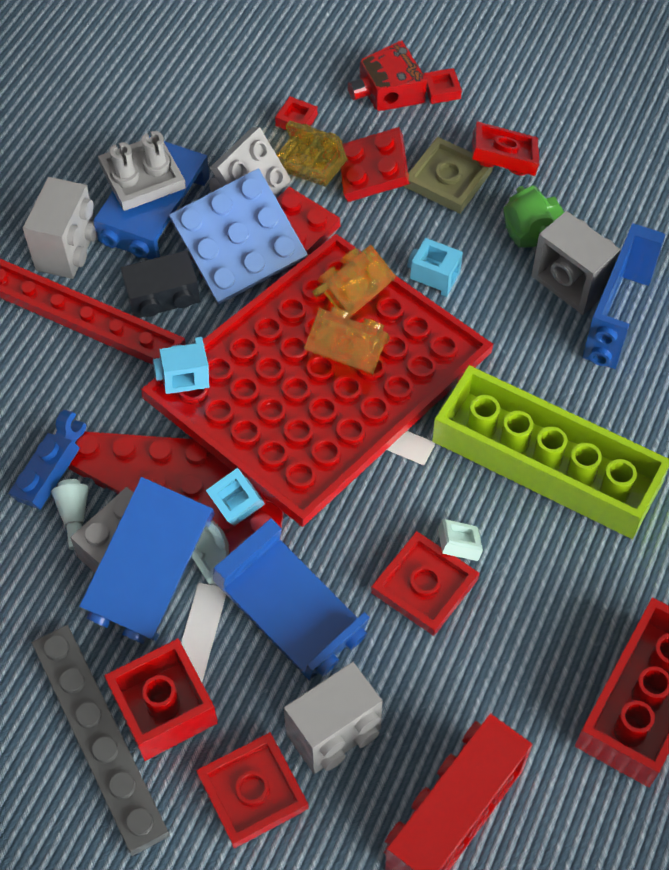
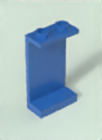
M164 141L185 179L186 189L123 211L112 191L93 220L98 241L107 247H116L128 251L139 258H148L150 260L159 258L160 252L157 240L170 221L169 214L177 210L193 183L205 186L210 178L207 155Z
M632 223L593 315L582 358L590 360L599 366L616 369L630 324L607 315L623 278L647 286L650 285L666 236L665 233Z
M141 477L79 606L89 611L86 619L108 628L111 621L125 627L122 635L141 644H144L147 637L156 641L159 636L156 631L205 526L209 528L215 516L213 508Z
M270 518L214 567L213 581L310 681L317 673L322 677L329 673L339 662L337 655L346 646L352 650L367 636L368 633L364 629L370 617L363 612L357 618L280 540L282 528Z

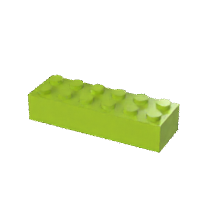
M470 365L434 421L432 442L631 539L636 535L669 469V458Z

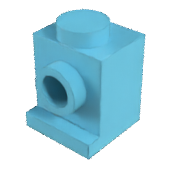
M425 238L420 248H414L408 259L407 267L411 269L410 279L441 290V295L447 297L461 273L463 252Z
M196 337L195 344L174 345L169 348L159 349L160 358L153 359L156 381L163 380L166 394L209 388V365L202 337Z
M236 468L206 490L225 519L234 526L265 505V502L251 482L242 474L239 468Z

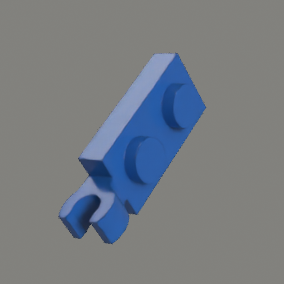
M61 411L56 420V434L47 433L44 440L38 445L36 452L8 493L16 501L40 510L47 501L51 490L56 487L79 451L80 447L75 442L84 434L87 427L84 422L74 420L71 425L76 416L74 412Z

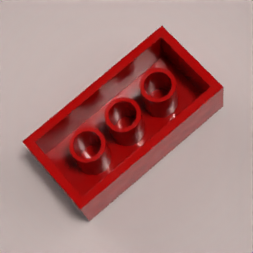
M653 597L647 605L574 746L648 788L651 787L669 754V605Z
M491 713L482 724L475 721L462 739L464 746L459 755L456 757L451 753L440 766L437 775L440 777L434 788L430 790L428 787H425L414 800L411 806L414 811L408 822L404 824L399 821L385 839L387 844L384 851L386 855L385 870H451L523 772L533 744Z

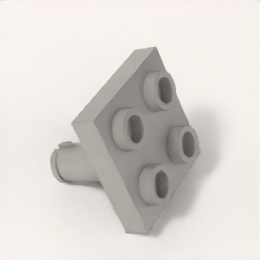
M252 127L210 167L215 178L210 180L209 187L211 192L259 168L276 197L292 180L261 128Z
M152 131L150 138L148 133L142 136L141 141L130 145L121 142L119 143V149H117L115 144L110 148V152L98 156L100 167L123 211L186 189L185 179L167 149L163 135L160 132Z

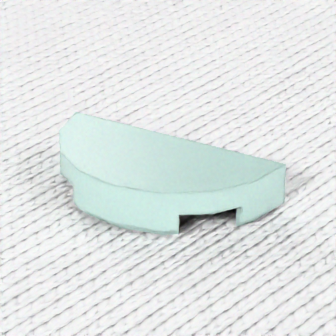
M213 520L209 528L205 526L191 556L208 584L215 583L213 581L214 567L229 555V544L224 531Z

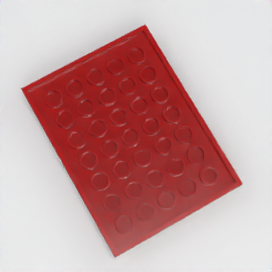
M335 234L203 339L209 365V388L166 394L163 380L156 381V378H154L141 389V394L145 401L232 471L239 468L259 493L301 527H304L457 385L469 365L476 368L492 353L494 344L341 236Z

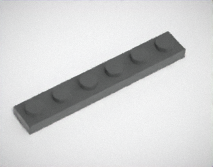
M65 625L31 642L131 856L170 837L166 825L69 626Z

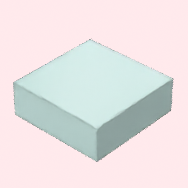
M442 519L438 528L442 553L478 561L483 552L478 527Z

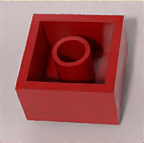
M179 638L104 675L111 694L144 761L218 724L215 707Z

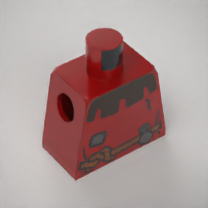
M398 41L362 58L360 61V79L348 82V91L352 100L368 96L374 108L378 111L426 102L427 79L403 41Z

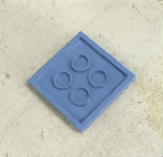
M259 168L169 214L174 227L218 305L296 265L308 256Z

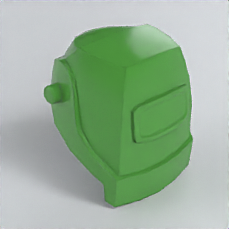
M535 185L527 189L519 186L516 189L517 194L510 197V201L503 208L505 226L510 238L518 247H537L539 234L560 217L564 211L555 196L546 199Z

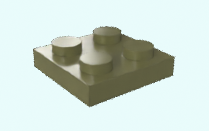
M437 137L408 173L410 184L404 187L461 214L492 173L493 167H485L479 164L476 160H472V152Z

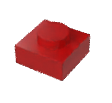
M454 68L424 73L427 79L426 91L431 104L461 99L462 89Z
M289 96L275 116V126L304 137L318 116V106Z

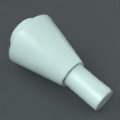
M77 479L60 481L58 487L51 490L64 526L67 527L70 550H75L70 537L82 527L84 522L89 489L87 485L81 484L80 480Z

